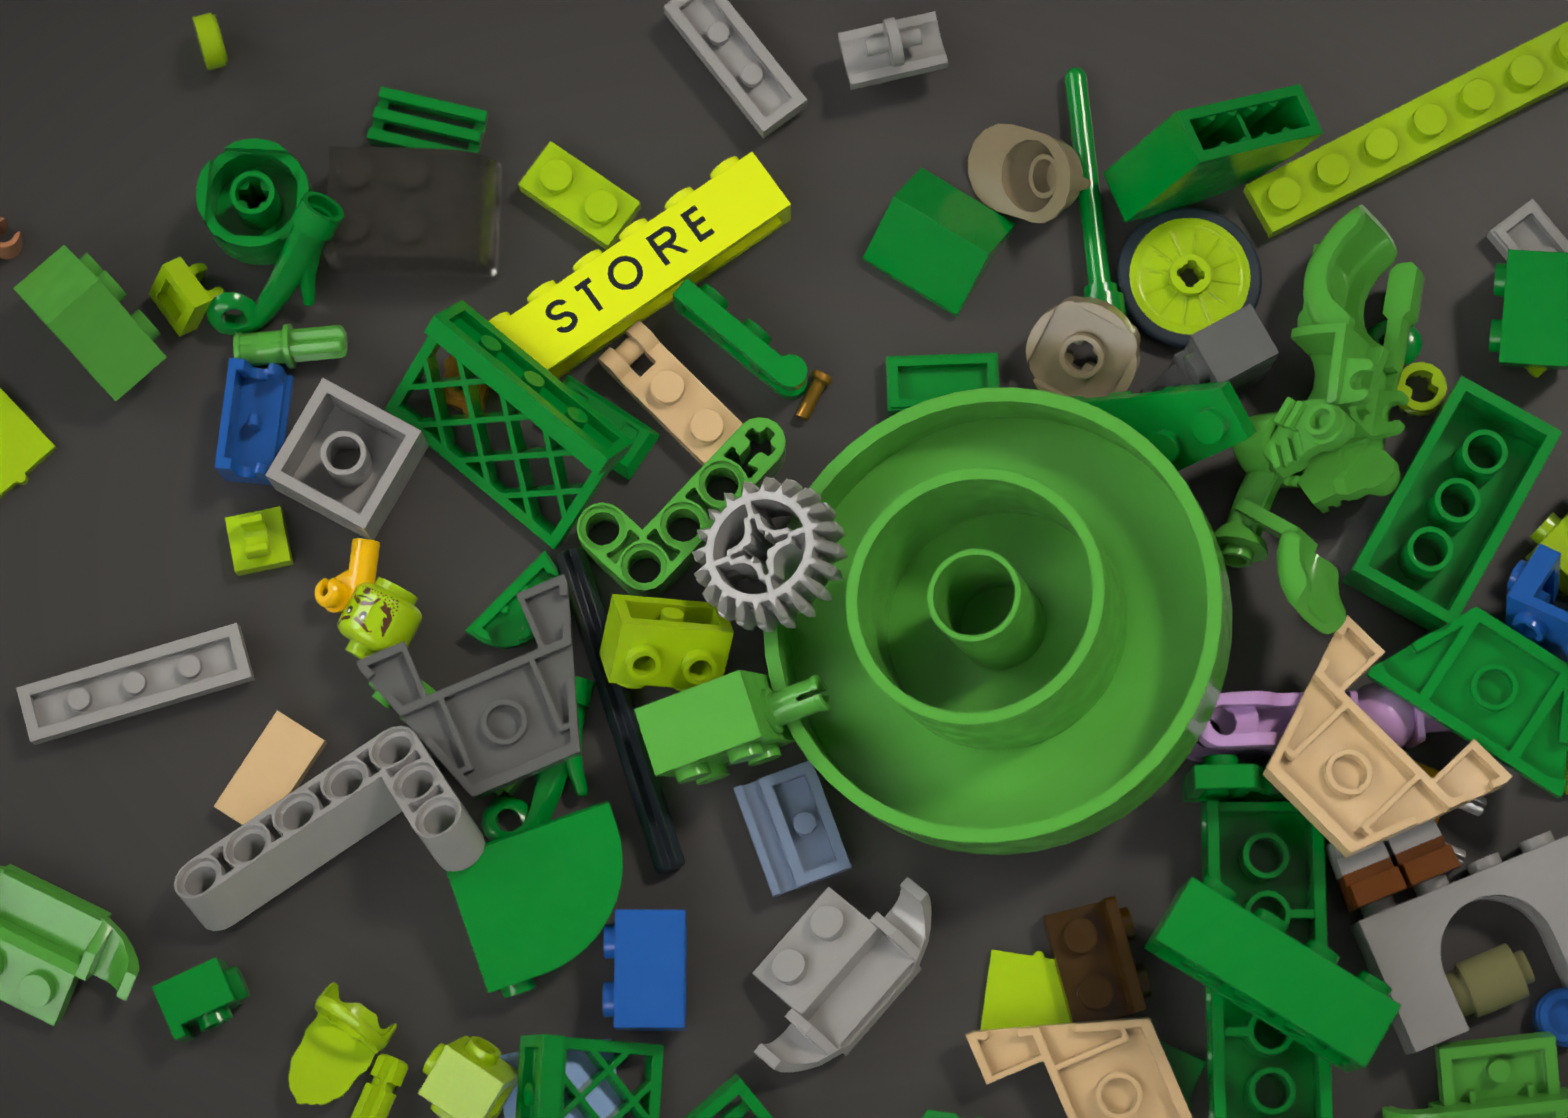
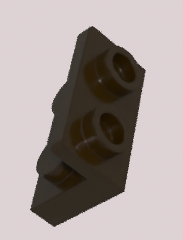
M1115 896L1103 898L1100 902L1042 917L1071 1023L1112 1020L1133 1015L1146 1009L1144 998L1151 997L1148 975L1143 963L1134 964L1128 943L1136 939L1134 924L1128 908H1119Z

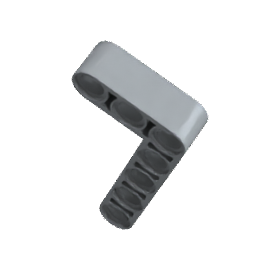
M396 726L383 731L188 861L177 873L174 888L178 896L206 929L220 931L233 926L401 812L404 813L414 831L444 870L460 871L473 865L484 851L485 840L481 831L415 732L409 727Z

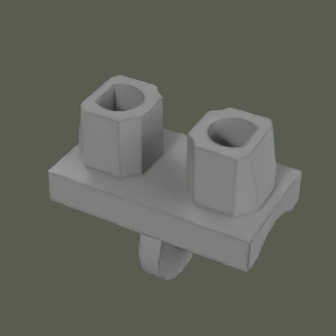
M935 11L898 20L891 17L883 19L880 24L838 33V41L851 90L948 68V60L942 44Z

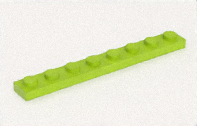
M1568 21L1245 185L1243 193L1268 237L1272 238L1568 87Z

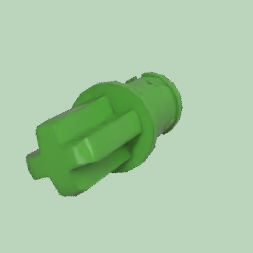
M284 324L282 330L245 334L235 333L233 337L234 358L245 359L251 363V366L286 363L287 367L291 369L296 367L297 362L343 358L347 355L348 338L344 327L341 325L293 329L291 324Z

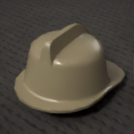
M996 124L984 129L973 142L968 156V176L973 191L982 203L995 211L1033 223H1047L1057 218L1062 210L1074 203L1080 191L1088 189L1091 184V180L1083 177L1081 160L1071 146L1048 134L1015 124Z

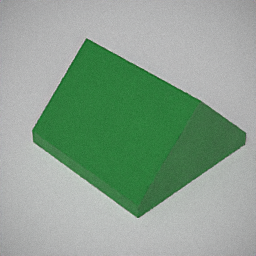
M921 167L893 196L863 256V261L953 316L958 317L1015 228V223Z

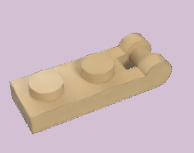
M637 320L625 332L628 338L615 350L609 347L597 360L703 466L743 423L667 350L642 322ZM644 354L653 365L640 377L632 370L630 365Z

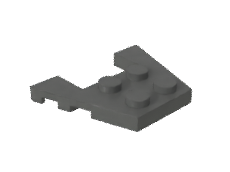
M564 574L516 594L537 642L538 649L430 695L426 693L404 641L356 661L362 674L474 801L581 755L569 586Z

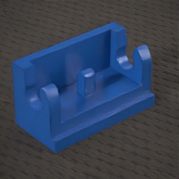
M229 358L214 467L224 481L272 485L265 475L287 439L294 376L287 375L280 365L269 363L268 369L251 366V363L245 359Z

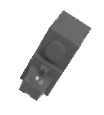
M1249 304L1192 334L1185 350L1175 354L1170 367L1145 385L1140 393L1161 391L1165 387L1230 381L1236 394H1239L1265 380L1279 351L1254 308Z

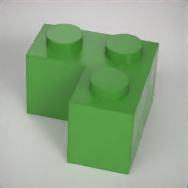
M63 245L13 288L115 402L167 358L153 342L161 333L139 309L132 315L127 312L120 302L128 295L88 253L78 259Z

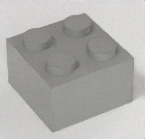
M322 378L265 476L275 490L365 539L374 540L429 445L421 430Z

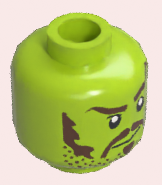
M381 577L377 578L375 584L368 582L359 584L337 623L340 633L350 640L345 650L357 658L363 659L403 641L409 647L423 619L422 613L415 606L418 597Z

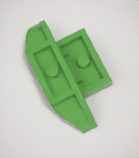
M12 864L0 866V1000L55 1026L63 1020L79 978L86 981L92 975H95L110 983L117 991L116 996L127 1001L139 972L138 957L126 934L110 919L112 913Z
M1550 1031L1437 1043L1434 1046L1439 1101L1428 1102V1108L1400 1109L1395 1106L1382 1107L1383 1118H1568V1088L1560 1087L1556 1037Z

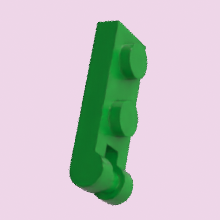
M687 278L672 294L674 309L776 394L785 400H796L804 395L808 384V369L805 361L797 355L788 354L781 356L768 345L772 341L771 337L754 321L747 318L741 323L726 310L729 307V303L713 287L704 283L699 288Z

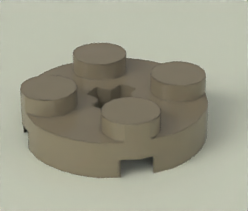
M1070 296L1061 303L1049 308L1036 322L1030 332L1026 344L1027 362L1029 361L1030 370L1035 377L1033 381L1038 390L1068 397L1082 395L1084 398L1103 397L1113 392L1127 391L1140 365V333L1130 323L1127 316L1112 304L1092 297ZM1086 341L1094 346L1092 352L1098 356L1097 364L1087 361L1083 367H1079L1073 363L1076 354L1069 350V346L1071 343L1081 345Z

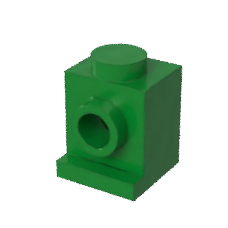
M217 957L152 986L174 1040L182 1043L195 1039L191 1028L196 1025L199 1026L201 1032H204L233 1019L231 1009L244 1004L243 1000L251 996L239 967L234 965L228 968L226 961Z

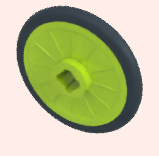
M1186 207L1172 209L1152 216L1137 227L1122 248L1117 265L1116 280L1118 291L1124 294L1126 313L1140 330L1163 344L1185 348L1192 334L1249 304L1252 305L1254 310L1256 309L1262 289V270L1258 254L1252 242L1235 223L1210 210ZM1186 269H1192L1199 279V282L1195 283L1193 287L1185 286V282L1179 276Z

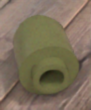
M1506 943L1455 963L1453 965L1454 971L1445 974L1464 1017L1474 1014L1476 1018H1479L1529 997L1527 985L1535 982L1533 971L1523 951L1518 950L1512 953Z

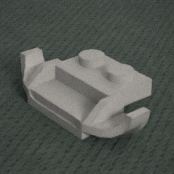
M909 877L900 884V896L888 914L883 917L880 913L876 912L870 920L828 886L753 971L752 974L762 984L792 1008L785 1015V1018L791 1023L777 1039L768 1044L761 1043L754 1051L771 1068L779 1072L792 1073L821 1066L840 1054L847 1056L922 970L920 962L928 945L931 930V900L929 894Z

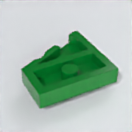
M1232 754L1203 756V763L1194 765L1182 779L1183 803L1206 802L1207 800H1219V802L1288 800L1263 775L1265 767L1256 764H1238V756Z

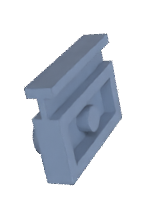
M809 760L759 778L757 781L733 788L773 898L851 870L849 858L817 772Z

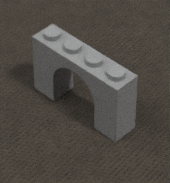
M1550 830L1519 843L1522 855L1502 862L1499 853L1496 852L1467 864L1466 867L1470 876L1449 884L1446 874L1414 886L1417 898L1396 905L1393 896H1389L1360 908L1364 919L1351 925L1350 928L1370 974L1389 985L1393 989L1389 997L1402 1005L1393 1019L1392 1025L1405 1055L1418 1052L1469 1031L1441 962V941L1444 930L1452 916L1467 903L1491 900L1508 904L1522 912L1537 929L1563 988H1568V836L1555 841Z

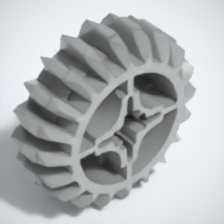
M765 476L760 489L753 482L744 481L743 493L740 498L736 497L733 493H724L727 507L722 512L716 509H707L709 517L714 521L711 529L697 530L699 538L706 543V546L692 552L694 560L702 565L694 575L697 582L706 587L702 593L705 600L712 606H717L718 614L726 620H736V623L743 629L752 631L758 625L763 631L774 633L779 621L787 628L796 629L798 612H802L807 617H816L815 607L812 603L818 597L824 601L832 600L830 591L825 588L828 581L843 580L842 572L833 566V563L848 557L845 548L837 543L845 536L843 527L834 521L837 516L835 510L826 502L822 503L821 496L815 490L806 487L803 489L798 482L791 479H786L781 485L775 478ZM793 516L800 519L803 527L793 531L788 527L778 529L773 525L771 518ZM746 578L751 582L760 580L767 586L768 592L761 594L743 593L737 582Z

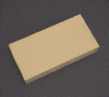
M277 710L213 807L241 825H244L298 789L327 742Z

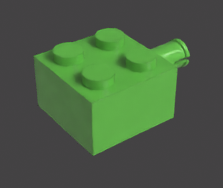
M738 670L634 710L655 776L676 777L678 784L696 780L697 785H704L729 776L730 773L727 766L746 761L749 766H756L781 757L782 754L779 747L795 742L787 724L817 712L831 709V701L829 695L822 697L821 694H818L827 690L824 681L818 674L773 692L769 675Z

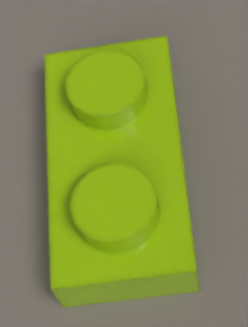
M552 141L549 142L518 184L519 190L606 250L615 245L621 232L630 225L641 210L640 201Z

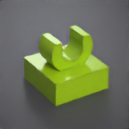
M181 256L162 265L148 293L179 337L196 330L212 299L224 292L221 286L206 291L200 283L208 269L204 263H196L188 267Z
M281 506L225 517L234 570L238 576L294 565L285 515Z

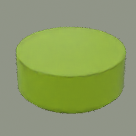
M210 12L192 17L207 71L226 66L228 58L215 14L212 15Z

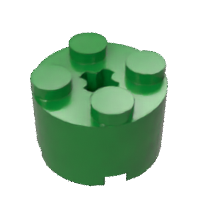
M258 138L235 141L224 147L225 151L219 154L212 162L209 160L203 167L196 187L197 207L214 240L227 255L252 265L275 264L293 226L292 215L306 192L314 190L301 164L278 143ZM258 197H266L267 201L260 203L258 208H249V206L257 204Z

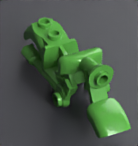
M1358 205L1343 216L1324 236L1320 244L1314 245L1313 254L1307 264L1304 278L1303 310L1298 316V327L1292 329L1291 339L1311 357L1315 370L1314 388L1308 400L1295 401L1287 397L1279 411L1249 417L1257 432L1249 439L1232 446L1234 455L1246 472V475L1236 494L1227 522L1214 531L1225 565L1236 568L1249 567L1252 563H1258L1268 558L1266 541L1261 538L1262 531L1278 538L1277 573L1282 591L1289 603L1310 625L1327 635L1340 629L1346 620V610L1339 596V572L1336 566L1315 553L1318 544L1299 527L1271 513L1270 508L1279 489L1301 487L1312 504L1323 514L1330 511V506L1338 507L1342 505V500H1347L1348 502L1358 500L1368 494L1386 496L1396 490L1401 480L1399 464L1384 448L1386 437L1397 436L1405 428V425L1400 420L1389 422L1392 407L1397 405L1403 406L1409 403L1408 396L1403 391H1398L1397 387L1404 366L1409 331L1419 320L1425 281L1423 273L1413 262L1398 263L1390 270L1382 313L1388 319L1384 345L1381 346L1369 336L1364 325L1365 302L1377 279L1393 264L1397 256V248L1387 230L1363 205Z

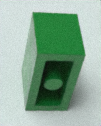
M1508 249L1507 263H1496L1494 296L1504 297L1503 318L1491 320L1489 352L1500 353V366L1568 370V253Z

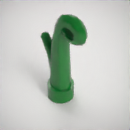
M314 191L306 192L292 215L293 226L257 301L254 302L238 292H224L215 296L206 311L207 320L211 326L218 332L228 336H234L235 333H252L265 326L278 314L299 285L304 304L307 307L314 305L316 300V275L321 253L326 241L332 239L344 218L342 207L325 194ZM230 309H238L243 313L238 315L227 314L226 311Z
M575 676L581 755L538 773L530 806L524 801L510 796L493 799L486 806L482 814L481 824L485 836L490 841L551 820L561 797L567 775H569L575 794L579 797L587 795L588 787L582 757V730L585 710L590 706L595 681ZM512 810L516 812L523 824L514 831L502 830L498 821L504 811Z

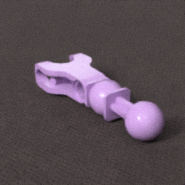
M1375 682L1363 685L1357 691L1346 692L1400 748L1404 746L1411 748L1423 743L1428 732L1450 731ZM1243 691L1220 693L1209 722L1199 738V742L1205 747L1196 743L1187 758L1192 761L1202 762L1203 756L1216 754L1237 755L1238 760L1272 755L1304 692ZM1211 722H1215L1218 725L1220 734L1213 729Z

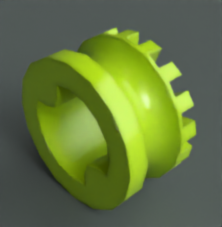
M1425 362L1412 363L1405 367L1402 371L1397 390L1403 391L1408 396L1409 403L1403 406L1398 405L1400 407L1399 410L1405 411L1409 416L1415 415L1417 417L1427 416L1435 411L1445 398L1447 391L1446 378L1441 370L1433 364ZM1418 375L1421 376L1420 378H1427V389L1434 393L1433 399L1423 403L1411 399L1413 389L1405 385L1406 379L1412 376L1417 377Z

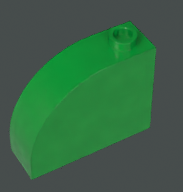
M1301 84L1176 111L1108 168L1103 175L1126 223L1159 215L1172 209L1188 207L1240 186L1291 158L1321 136L1323 131Z
M608 800L486 842L484 851L473 865L460 871L452 872L446 870L488 993L501 989L503 997L507 998L535 988L537 985L534 977L559 968L572 960L603 929L617 901L623 871L621 839Z

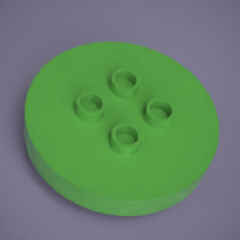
M1007 387L955 392L921 402L875 425L849 444L826 466L809 487L821 496L822 503L826 502L835 510L837 516L834 521L843 527L845 536L837 543L845 548L848 557L833 563V566L842 572L843 580L828 581L825 588L830 591L832 600L824 601L818 597L812 603L815 607L816 617H807L802 612H798L796 629L787 628L779 621L774 633L763 631L765 658L773 692L807 680L816 674L824 681L827 690L818 694H821L822 697L829 695L831 709L790 722L787 726L803 753L833 787L870 816L893 830L915 840L947 850L989 855L1036 852L1065 845L1089 836L1125 817L1148 800L1166 783L1191 753L1214 711L1227 673L1232 643L1233 611L1230 584L1223 555L1213 529L1187 483L1171 462L1147 438L1128 424L1098 407L1072 397L1043 390ZM791 516L786 527L793 531L803 527L799 518Z

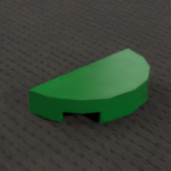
M546 551L465 630L469 636L485 646L506 650L526 646L535 641L516 594L559 576L557 567Z

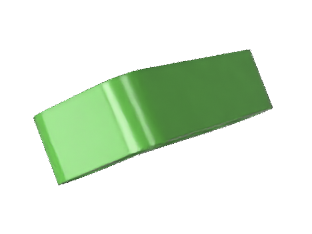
M757 417L746 421L643 530L623 511L612 504L601 502L590 505L583 510L577 523V533L582 548L586 551L587 556L629 595L660 597L694 563L695 560L692 552L706 546V543L699 538L698 533L696 537L686 542L676 541L668 534L671 524L680 518H690L697 522L700 529H711L714 521L709 517L707 509H716L722 512L727 507L725 500H715L707 493V487L716 478L725 477L733 480L738 486V490L735 493V496L738 498L742 497L744 481L753 482L760 489L765 476L773 478L785 463L786 440L783 430L776 422L769 418ZM768 439L770 441L771 455L767 456L762 452L757 453L748 463L749 476H751V478H748L741 467L751 456L750 442L754 440L761 445ZM608 521L617 525L619 534L610 544L597 545L588 538L591 528L598 522ZM647 558L658 562L661 566V571L652 582L640 583L630 576V569L638 560Z

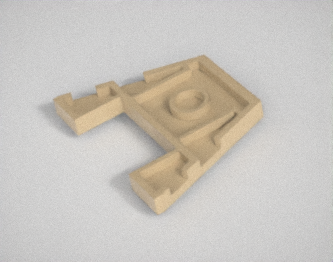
M1348 615L1343 626L1334 633L1263 772V775L1346 858L1499 790L1513 777L1475 739L1434 778H1431L1345 693L1385 653Z
M1149 1017L973 1030L966 1033L967 1040L986 1084L1043 1061L1068 1118H1192Z

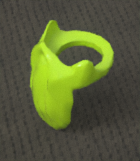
M335 982L328 985L317 998L315 1003V1010L318 1012L317 1017L306 1028L304 1038L291 1059L289 1087L297 1104L300 1105L306 1103L310 1105H324L342 1097L355 1080L367 1071L375 1054L387 1046L397 1028V1024L393 1023L386 1029H381L377 1015L361 1003L342 1002L339 999L338 984Z

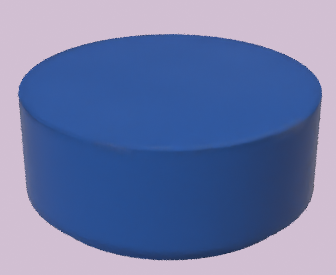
M1557 988L1546 992L1537 1000L1532 1011V1023L1536 1033L1550 1031L1556 1037V1047H1568V988Z

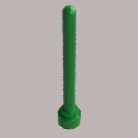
M1073 67L1065 74L1072 146L1081 160L1083 177L1091 180L1090 187L1081 190L1078 196L1089 285L1084 287V296L1082 298L1092 297L1104 300L1117 307L1126 315L1124 294L1118 291L1117 284L1111 282L1087 76L1083 69Z

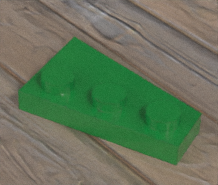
M1230 381L1165 387L1161 391L1131 394V391L1113 392L1108 396L1084 398L1083 395L1072 396V398L1098 407L1128 424L1147 438L1171 462L1177 472L1243 442L1257 432Z

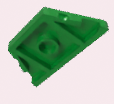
M1477 606L1453 619L1438 630L1415 641L1388 659L1372 666L1365 676L1469 743L1475 739L1494 759L1557 799L1564 793L1568 749V664Z

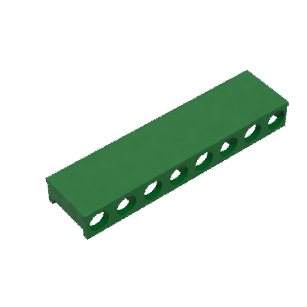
M1207 800L1205 803H1201L1202 881L1205 876H1209L1223 883L1237 894L1233 902L1253 914L1258 907L1277 916L1288 925L1285 934L1301 944L1306 945L1308 940L1312 939L1328 947L1324 835L1291 802H1219V800ZM1205 986L1208 1118H1333L1331 1063Z

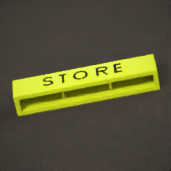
M750 152L740 160L737 156L730 157L711 172V180L696 190H693L692 187H687L677 192L666 202L664 206L666 210L649 222L646 218L633 222L619 235L621 241L603 253L600 249L589 252L573 266L574 273L558 284L551 280L540 285L527 297L529 302L527 305L512 315L508 312L500 313L490 319L489 322L559 379L625 334L637 320L640 322L644 321L672 302V294L687 278L697 285L791 220V203L753 152Z

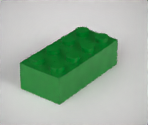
M1461 376L1447 394L1403 472L1398 487L1390 495L1342 582L1430 632L1438 630L1459 617L1561 436L1562 431Z
M1205 876L1203 881L1200 882L1192 877L1179 888L1144 949L1344 1072L1348 1073L1366 1067L1402 1006L1389 997L1393 990L1389 985L1364 971H1361L1358 977L1337 966L1340 956L1317 941L1309 939L1306 945L1296 941L1285 934L1288 925L1272 913L1257 907L1253 914L1233 902L1237 894L1214 878Z

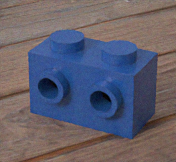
M615 909V924L604 925V959H614V982H604L603 1017H614V1028L617 1031H686V910Z

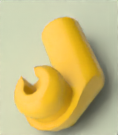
M364 538L352 539L349 569L330 580L323 578L316 585L315 599L320 606L329 612H343L359 584L364 582L375 584L380 542Z

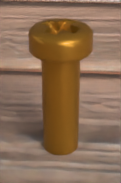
M820 370L812 371L810 376L813 378V381L796 413L797 417L805 421L809 420L825 386H830L833 381L831 376Z

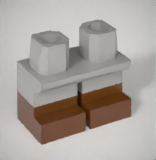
M1434 819L1349 858H1346L1332 843L1325 846V852L1349 913L1461 866L1451 844L1446 845Z

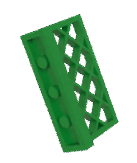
M461 300L433 316L424 331L428 335L426 341L385 409L393 416L421 430L432 449L555 550L564 543L583 510L586 509L614 464L625 457L634 441L466 302ZM440 346L456 358L460 376L440 377L436 353ZM425 373L426 379H421ZM487 384L500 396L503 411L483 413L477 385ZM444 387H463L469 414L449 415L443 390ZM429 389L435 417L424 418L407 403L414 390ZM520 420H531L542 430L546 447H525ZM486 423H506L511 449L492 451ZM471 424L477 452L466 453L456 444L452 426ZM573 455L592 471L585 483H568L563 456ZM548 457L554 485L534 486L528 459ZM514 460L520 487L508 488L498 479L494 461ZM571 494H577L575 499L572 501ZM557 495L562 519L556 527L541 515L537 497Z
M548 1034L521 1035L515 1118H564L575 1107L580 1110L585 1118H600L586 1101L585 1097L604 1079L623 1101L606 1118H622L629 1110L635 1118H660L664 1045L572 1038ZM567 1050L583 1051L598 1069L579 1089L574 1086L566 1075ZM600 1053H613L614 1055L606 1062ZM629 1055L645 1056L644 1081L631 1093L613 1070ZM564 1092H565V1093L568 1095V1097H569L565 1102H564ZM643 1097V1105L641 1106L638 1101Z

